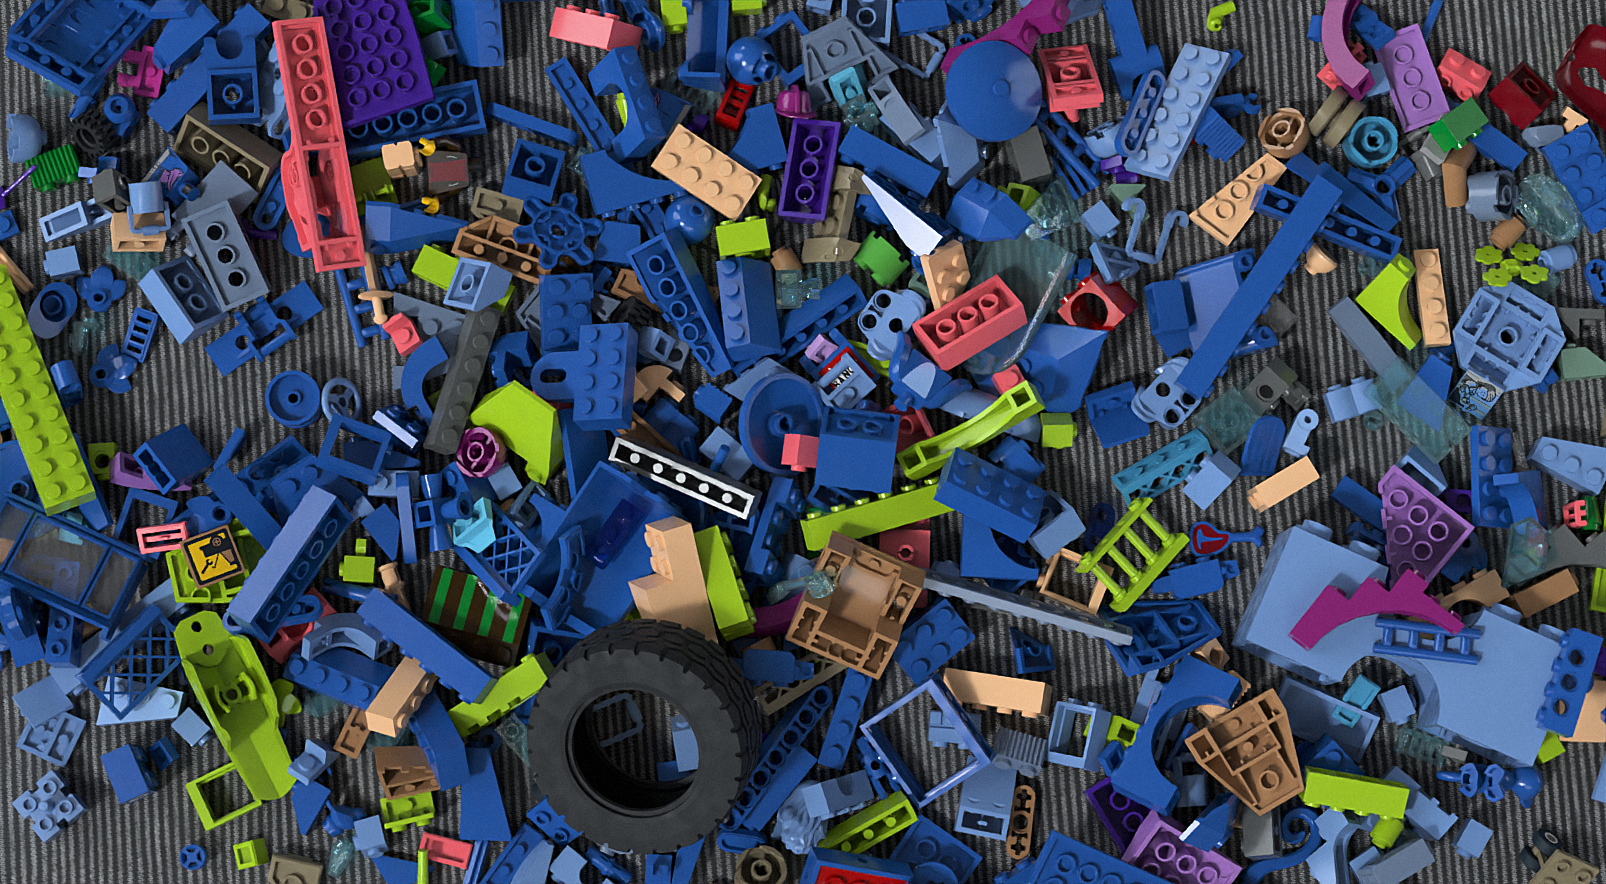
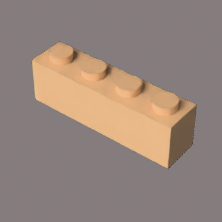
M405 656L365 711L368 729L397 737L399 732L407 726L408 720L414 711L419 709L421 701L426 694L431 692L433 684L439 676L434 672L429 674L420 668L419 664L421 662L415 657L410 659Z

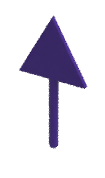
M32 165L6 190L3 185L0 187V210L6 208L5 197L37 169V165Z

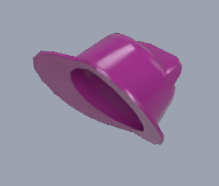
M791 85L790 90H783L779 93L774 109L780 115L793 118L816 117V112L812 109L810 93L799 90L797 85Z

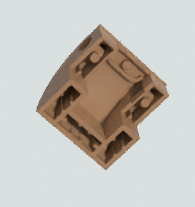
M833 530L804 589L785 639L879 680L899 643L903 624L923 588L927 571Z

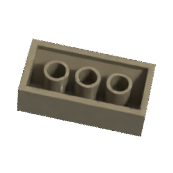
M203 101L186 114L173 147L174 152L208 174L220 160H223L260 193L253 201L254 204L258 202L265 192L283 156V153L238 124L209 126L208 105Z

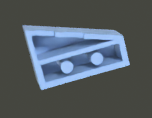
M108 676L105 691H110V676ZM115 677L114 692H128V679ZM133 681L132 692H141L146 688L145 683ZM156 686L122 720H119L101 703L96 725L109 726L177 719L184 712L188 693ZM104 694L110 700V694ZM114 694V706L121 712L127 706L128 694ZM132 694V700L137 696L136 694Z

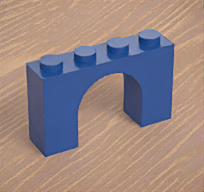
M635 45L615 47L589 72L588 77L595 97L614 95L622 90L627 103V122L624 129L611 143L618 164L639 162L666 137V133Z

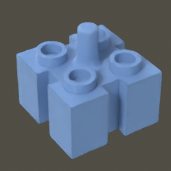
M58 770L49 771L37 781L36 784L39 787L37 791L27 790L12 802L24 819L33 818L36 823L31 828L44 843L52 842L66 830L63 826L64 822H75L90 810L78 794H69L66 791L71 785Z

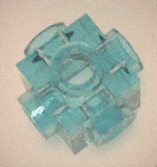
M862 93L841 106L846 115L843 121L848 129L853 124L870 133L880 123L876 117L880 112L872 100L867 103Z

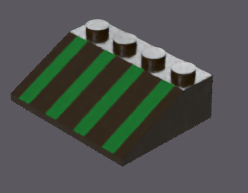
M437 564L421 619L469 657L509 668L513 665L516 666L519 660L533 601L519 592L518 595L522 598V601L515 607L499 600L476 574Z

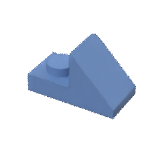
M307 738L305 751L288 766V773L308 786L340 756V752L321 739Z

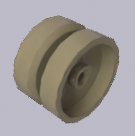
M1339 85L1335 87L1308 123V128L1313 136L1319 135L1325 126L1329 127V130L1323 137V143L1332 150L1342 137L1345 138L1358 121L1357 117L1366 106L1354 98L1345 108H1342L1341 105L1348 97V92Z

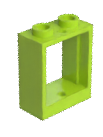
M233 762L185 784L206 831H212L266 805L264 800L254 798L255 802L216 820L201 786L236 770Z

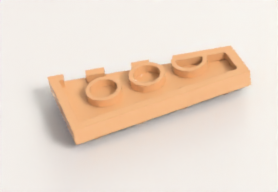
M1266 153L1197 210L1192 212L1188 218L1228 247L1254 212L1249 208L1257 187L1264 183L1274 186L1287 168L1269 153Z

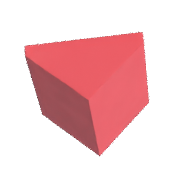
M893 404L883 410L884 413L900 415L897 454L917 442L935 437L922 408L918 411L910 406L907 411L903 412L898 410Z

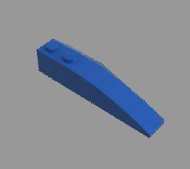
M678 228L665 231L626 252L647 298L652 304L658 306L663 313V318L667 323L670 322L678 331L677 335L683 342H687L693 350L692 354L708 374L713 378L733 368L732 359L726 349L724 331L711 295Z

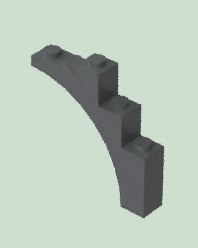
M1565 524L1560 528L1557 525L1553 526L1545 533L1547 538L1543 542L1549 550L1546 552L1544 548L1532 557L1534 562L1530 566L1526 567L1523 564L1513 573L1515 578L1511 583L1519 590L1533 579L1552 571L1571 567L1606 569V532L1603 531L1601 534L1594 532L1585 540L1587 545L1584 546Z

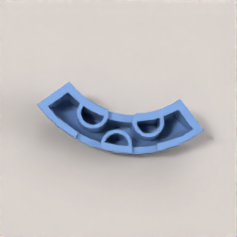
M972 387V389L959 394L939 408L957 416L972 419L991 406L1000 397ZM1036 413L1004 432L1038 443L1041 432L1040 418Z

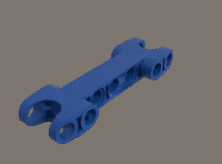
M1101 0L1118 56L1108 59L1109 70L1119 95L1124 102H1128L1133 98V81L1140 74L1158 70L1164 75L1166 80L1164 64L1156 43L1145 46L1132 0Z

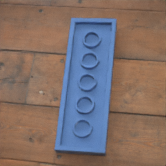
M1188 43L1184 44L1166 80V88L1138 153L1129 156L1124 164L1126 171L1171 182L1232 60L1230 53Z

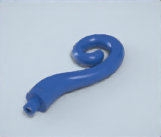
M1295 806L1285 811L1280 818L1281 837L1287 843L1298 844L1305 838L1306 833L1304 830H1299L1295 833L1289 830V823L1296 818L1304 819L1309 824L1311 829L1309 839L1300 849L1282 854L1283 858L1260 859L1252 862L1239 875L1240 884H1259L1270 872L1290 868L1306 861L1319 848L1323 839L1315 823L1319 815L1313 809L1304 806Z

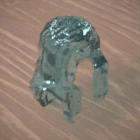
M1542 174L1526 176L1523 182L1519 183L1520 202L1516 204V208L1520 210L1526 224L1554 242L1567 244L1573 241L1576 236H1579L1583 228V218L1567 187L1560 181L1554 182L1549 176L1545 177Z

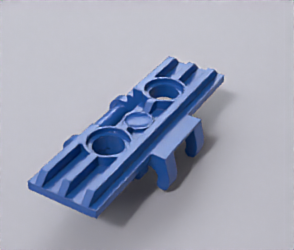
M302 281L270 304L262 295L256 298L258 304L243 314L239 310L232 314L239 325L204 348L223 377L253 357H256L259 363H262L264 357L289 340L298 338L293 331L294 329L324 310L305 281ZM282 308L291 309V319L287 321L279 319V311ZM281 326H284L286 329L285 332L260 349L255 347L256 343ZM242 336L249 338L248 348L245 350L237 347V340Z

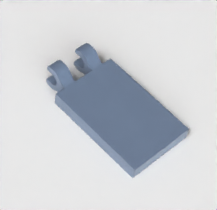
M220 160L197 186L200 191L198 198L194 201L185 199L171 215L176 222L166 231V236L170 240H175L185 229L181 219L231 198L240 216L260 193L227 163ZM213 225L211 227V234L219 239L222 236V230L219 226ZM192 243L183 250L190 257L196 255Z

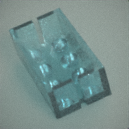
M1400 355L1383 370V378L1378 375L1363 390V395L1435 465L1452 450V446L1448 442L1451 438L1452 442L1457 445L1473 430L1471 424Z

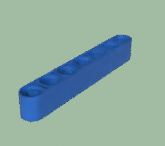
M819 684L795 699L762 743L755 770L752 772V776L743 790L745 793L744 800L741 803L737 800L732 811L729 813V820L726 823L722 822L718 827L727 831H733L740 826L831 704L833 695L828 687ZM819 690L820 698L815 701L814 695ZM804 710L805 718L800 722L799 715ZM789 730L790 738L785 742L784 735ZM775 751L774 760L769 762L770 753ZM759 771L760 778L757 782H754V774Z

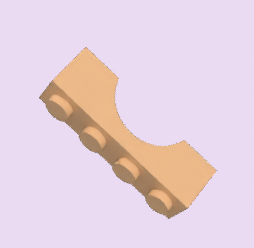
M1484 568L1473 574L1474 580L1466 584L1463 580L1451 587L1453 592L1446 596L1441 592L1435 597L1440 600V606L1448 611L1458 601H1469L1479 607H1491L1493 603L1500 602L1510 596L1496 570L1487 571ZM1408 616L1405 619H1403L1408 621L1431 623L1421 618L1413 616ZM1420 632L1419 637L1432 640L1435 638V634Z

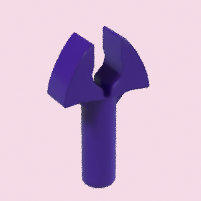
M249 219L241 220L250 240L252 238L277 240L279 237L278 230L263 231L251 228L249 226Z

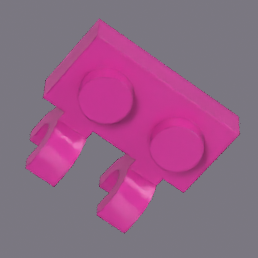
M143 45L142 52L129 50L122 58L124 62L139 64L137 76L119 72L117 79L119 86L134 88L133 94L136 96L151 99L160 97L165 71L157 68L153 62L154 47Z

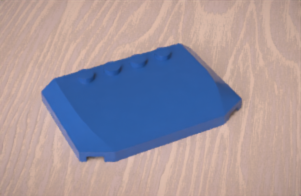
M36 0L9 28L5 56L79 97L88 96L158 20L153 19L149 11L159 0Z

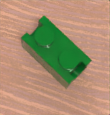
M413 0L408 2L420 38L451 28L450 19L447 17V14L451 13V7L444 0Z

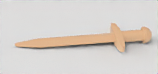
M362 225L360 229L367 263L364 268L369 291L360 293L358 298L372 301L375 313L373 320L376 324L383 325L387 322L388 315H385L382 300L392 298L394 293L381 291L373 253L366 252L365 225Z

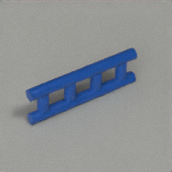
M1043 97L1040 107L1042 110L1032 125L1037 126L1039 132L1043 131L1046 140L1095 189L1101 183L1096 175L1101 170L1100 161L1104 159L1092 153L1084 138L1058 112H1050L1047 100ZM1048 117L1059 127L1055 133L1044 123ZM1066 135L1076 144L1072 151L1061 141ZM1083 153L1093 162L1089 169L1079 159Z
M364 266L359 267L362 277L349 282L347 281L344 269L334 270L358 348L368 346L366 338L377 334L381 335L382 341L391 339V335L384 331L382 325L376 324L364 329L362 328L359 314L371 310L374 313L372 301H367L355 305L351 291L362 287L369 291Z
M1376 617L1375 627L1383 628L1382 643L1373 644V653L1477 665L1478 655L1470 654L1471 639L1480 638V629L1463 627L1454 636L1433 623ZM1394 629L1409 631L1408 647L1392 645ZM1420 632L1435 634L1434 650L1418 648ZM1445 635L1461 637L1459 653L1444 651Z

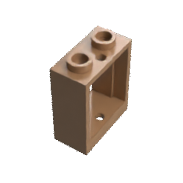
M1567 568L1503 599V602L1507 607L1522 614L1521 619H1525L1579 592L1577 587L1579 582L1575 574L1569 572Z

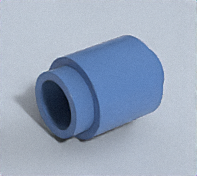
M1558 245L1541 251L1538 265L1539 267L1547 268L1550 275L1571 268L1577 262V253L1571 245Z

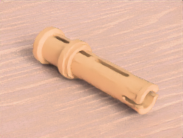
M391 562L376 568V572L380 573L385 586L383 590L387 593L397 594L399 597L398 601L412 612L404 591L405 581H401L397 570L398 562Z

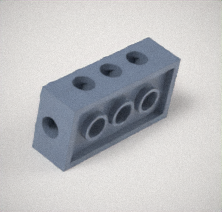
M231 198L181 219L223 312L273 290ZM213 225L221 228V238L218 239L212 236L211 227ZM224 248L232 252L233 258L231 261H225L222 258L221 252ZM233 272H240L243 275L242 284H236L232 280Z

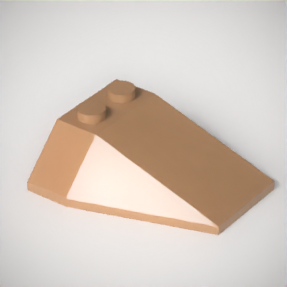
M1273 688L1250 699L1184 740L1197 763L1259 816L1304 791L1287 711Z

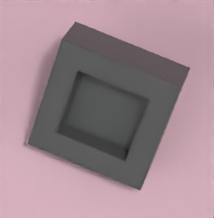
M1455 743L1453 747L1444 745L1441 753L1447 759L1463 764L1473 763L1475 758L1474 755L1467 752V747Z

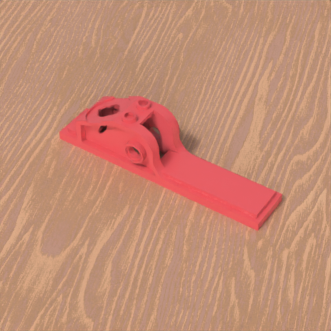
M323 16L272 22L291 129V145L289 150L283 154L281 160V179L286 207L296 229L302 252L312 251L316 273L366 266V257ZM319 151L317 155V176L311 177L308 161H310L308 152ZM317 213L325 216L330 221V235L327 237L322 234L321 222L318 221Z

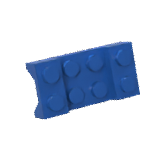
M1584 123L1558 140L1542 147L1540 150L1589 234L1592 235L1606 228V158L1598 146L1599 142L1588 123Z
M593 273L539 274L542 357L553 352L578 351L580 325H592L591 298H594ZM553 372L545 376L566 375V372Z
M774 476L744 567L745 572L758 577L756 585L759 587L776 590L777 584L782 581L784 575L783 566L776 559L781 554V541L783 535L789 529V518L798 520L800 513H803L806 507L804 494L791 479Z

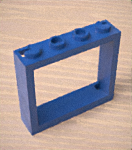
M938 672L866 718L859 726L865 734L864 739L867 742H871L875 748L878 759L888 766L893 780L897 784L900 783L905 790L907 799H911L918 810L990 764L996 756ZM925 690H928L976 759L925 792L877 722Z

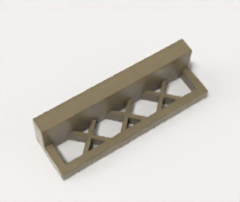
M812 651L799 660L810 662L811 660L822 661L814 667L813 679L794 680L793 683H788V688L775 687L778 690L765 698L761 691L769 686L773 687L772 681H764L762 686H755L752 689L768 715L847 668V666L825 656L819 657L820 654Z

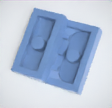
M68 712L57 716L36 729L27 721L16 747L64 768L86 721Z

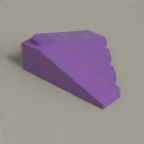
M1393 465L1378 483L1379 494H1382L1383 509H1381L1383 529H1386L1387 545H1385L1387 565H1390L1391 580H1389L1390 590L1408 568L1411 571L1416 569L1426 577L1425 581L1430 584L1475 528L1396 465Z
M1154 810L1150 811L1139 826L1121 859L1176 884H1232L1243 869L1241 865L1215 847L1206 852L1183 842L1179 837L1187 827L1171 816L1166 817Z

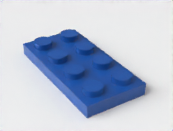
M1482 425L1470 426L1472 526L1513 529V517L1507 498L1498 486H1494L1493 475L1512 473L1511 429Z

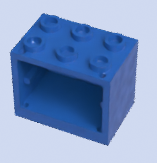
M825 406L819 435L815 484L825 487L833 486L850 490L890 494L900 415Z

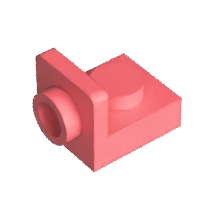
M404 313L392 316L389 321L382 325L384 331L391 335L399 353L404 357L424 342L414 320Z

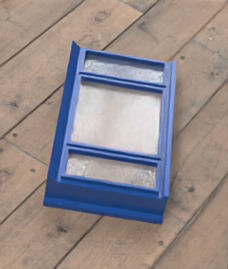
M5 491L2 499H0V583L102 628L103 631L100 639L110 642L148 569V566L144 565L147 554H141L140 551L59 514L47 517L44 507L9 491Z

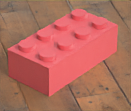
M996 274L912 324L920 347L935 365L944 372H947L1024 326L1028 321L1022 302Z

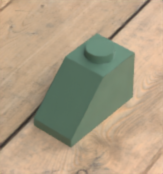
M1577 344L1563 345L1555 358L1557 375L1559 377L1558 382L1606 378V363L1586 347L1577 348Z

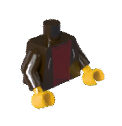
M445 134L430 138L429 140L423 137L419 140V143L425 145L418 152L426 156L427 184L429 195H432V198L423 197L422 203L429 204V207L424 209V211L430 214L436 213L439 205L469 185L468 173L483 172L482 157L467 158L466 146Z

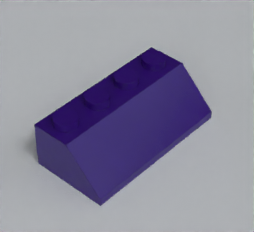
M793 119L777 214L786 222L813 224L826 221L842 127L841 122Z

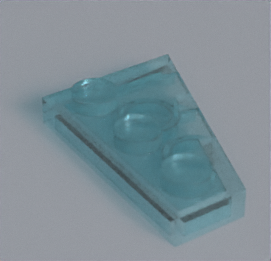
M1063 175L1057 177L1024 211L1033 220V223L1021 236L1026 244L1081 222Z

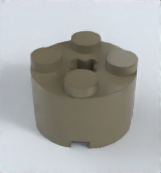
M766 845L746 849L737 860L734 884H785L787 867L782 854Z

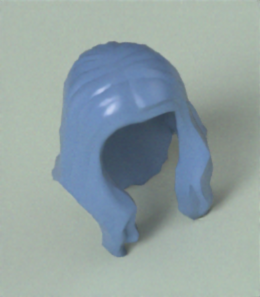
M811 779L804 780L798 784L791 795L778 808L777 823L771 834V838L774 840L782 838L786 849H791L795 854H808L811 846L817 847L818 841L825 839L828 834L829 818L822 820L821 816L810 819L801 789L820 783Z

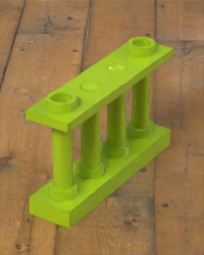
M1150 497L1134 499L1128 505L1129 510L1091 552L1088 551L1079 559L1080 564L1075 569L1078 573H1088L1091 570L1112 592L1114 600L1109 606L1115 612H1126L1190 540L1184 533L1169 534L1148 512L1146 508L1153 501ZM1138 517L1162 540V546L1158 551L1153 552L1131 529L1130 525ZM1122 534L1146 558V564L1142 569L1137 570L1113 545ZM1106 552L1130 576V582L1125 588H1121L1097 563Z

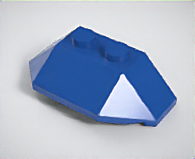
M972 177L949 201L945 221L953 228L979 242L999 241L1007 238L1009 240H1017L1033 223V220L1007 194L975 177Z
M1231 791L1226 795L1219 793L1179 839L1206 852H1209L1214 846L1219 849L1234 832L1231 827L1237 820L1240 799Z

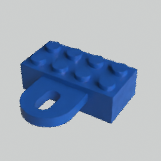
M629 323L580 325L578 351L549 353L536 362L530 377L534 392L541 399L549 403L574 402L573 421L582 431L631 429L638 333ZM566 372L565 380L560 383H544L543 381L548 373Z
M21 557L14 559L9 571L28 579V576H31V572L27 562H23ZM0 583V622L16 668L44 659L47 643V631L45 628L47 618L43 609L39 610L36 602L38 599Z

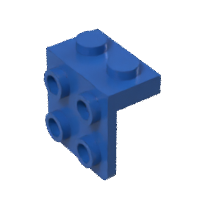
M1132 381L1084 396L1087 417L1103 448H1111L1150 434L1148 424L1140 419L1131 408L1132 400L1136 395Z

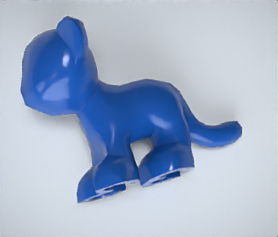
M1536 759L1533 766L1517 767L1512 772L1503 768L1500 764L1468 763L1461 767L1460 770L1462 772L1441 770L1436 773L1437 779L1441 781L1460 782L1461 787H1459V790L1467 797H1474L1477 793H1484L1488 800L1495 803L1505 797L1506 791L1512 790L1525 809L1532 806L1534 797L1542 791L1544 784L1543 773L1536 765Z

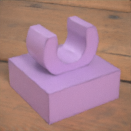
M819 334L811 344L806 346L807 349L804 353L809 359L821 364L839 346L836 342Z

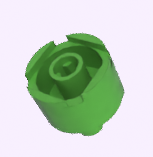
M872 231L861 243L853 260L864 271L869 268L873 272L872 278L882 287L886 284L891 286L910 263L907 260L902 263L901 254L881 236L876 239L877 234L875 231Z

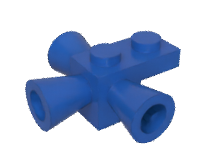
M442 473L418 476L417 478L426 501L413 503L416 529L430 527V552L455 548L446 524L456 522L455 519H470L473 514L471 499L467 495H460L454 499L452 497L442 498Z

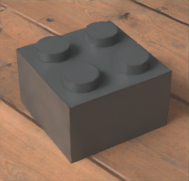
M1037 126L1030 127L1021 135L1005 141V148L1017 184L1034 187L1047 183L1052 174L1051 170L1054 169L1051 156H1046L1044 146H1047L1043 131L1039 132Z

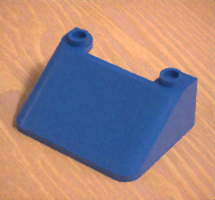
M1253 248L1187 266L1175 273L1173 280L1181 279V285L1186 293L1185 307L1190 315L1189 328L1186 329L1192 355L1243 283L1240 273L1247 272L1254 267L1256 258ZM1266 326L1255 328L1250 336L1245 334L1240 341L1244 345L1236 357L1231 354L1228 360L1263 353L1277 346L1278 341L1275 332Z

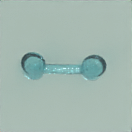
M818 571L791 580L777 581L767 590L766 597L770 604L773 605L788 595L793 589L806 587L811 597L816 599L830 595L835 591L836 587L827 572Z

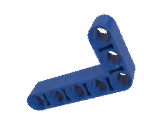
M64 360L54 364L50 368L52 384L62 409L83 401L82 384L73 361ZM0 399L1 432L12 428V425Z

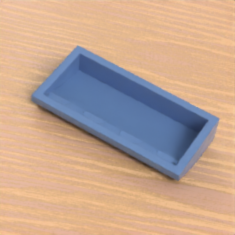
M1286 673L1277 696L1287 711L1291 733L1312 743H1315L1326 733L1351 760L1360 763L1380 720L1379 713L1370 709L1362 710L1348 702L1341 701L1342 697ZM1336 705L1362 715L1353 729L1331 716L1330 713Z

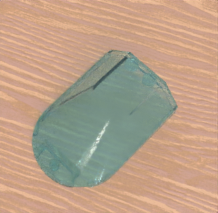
M1027 229L1017 240H1009L1007 238L999 241H983L969 270L971 277L962 294L997 274L1022 302L1028 323L959 365L976 374L991 375L1002 372L1018 362L1032 343L1078 256Z

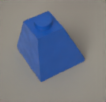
M199 2L190 17L170 18L157 40L152 59L157 68L163 69L167 75H170L198 56L201 48L204 46L205 37H213L214 39L217 37L220 21L204 3Z

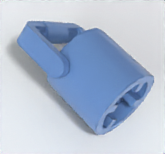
M161 180L128 184L131 203L130 206H127L129 231L133 234L142 233L143 236L158 235L159 231L169 230L171 228L168 202H163ZM164 211V226L156 224L134 228L133 214Z
M1184 752L1180 756L1173 757L1174 785L1178 787L1181 795L1176 803V807L1209 805L1207 770L1197 763V775L1183 776L1182 762H1197L1191 752Z

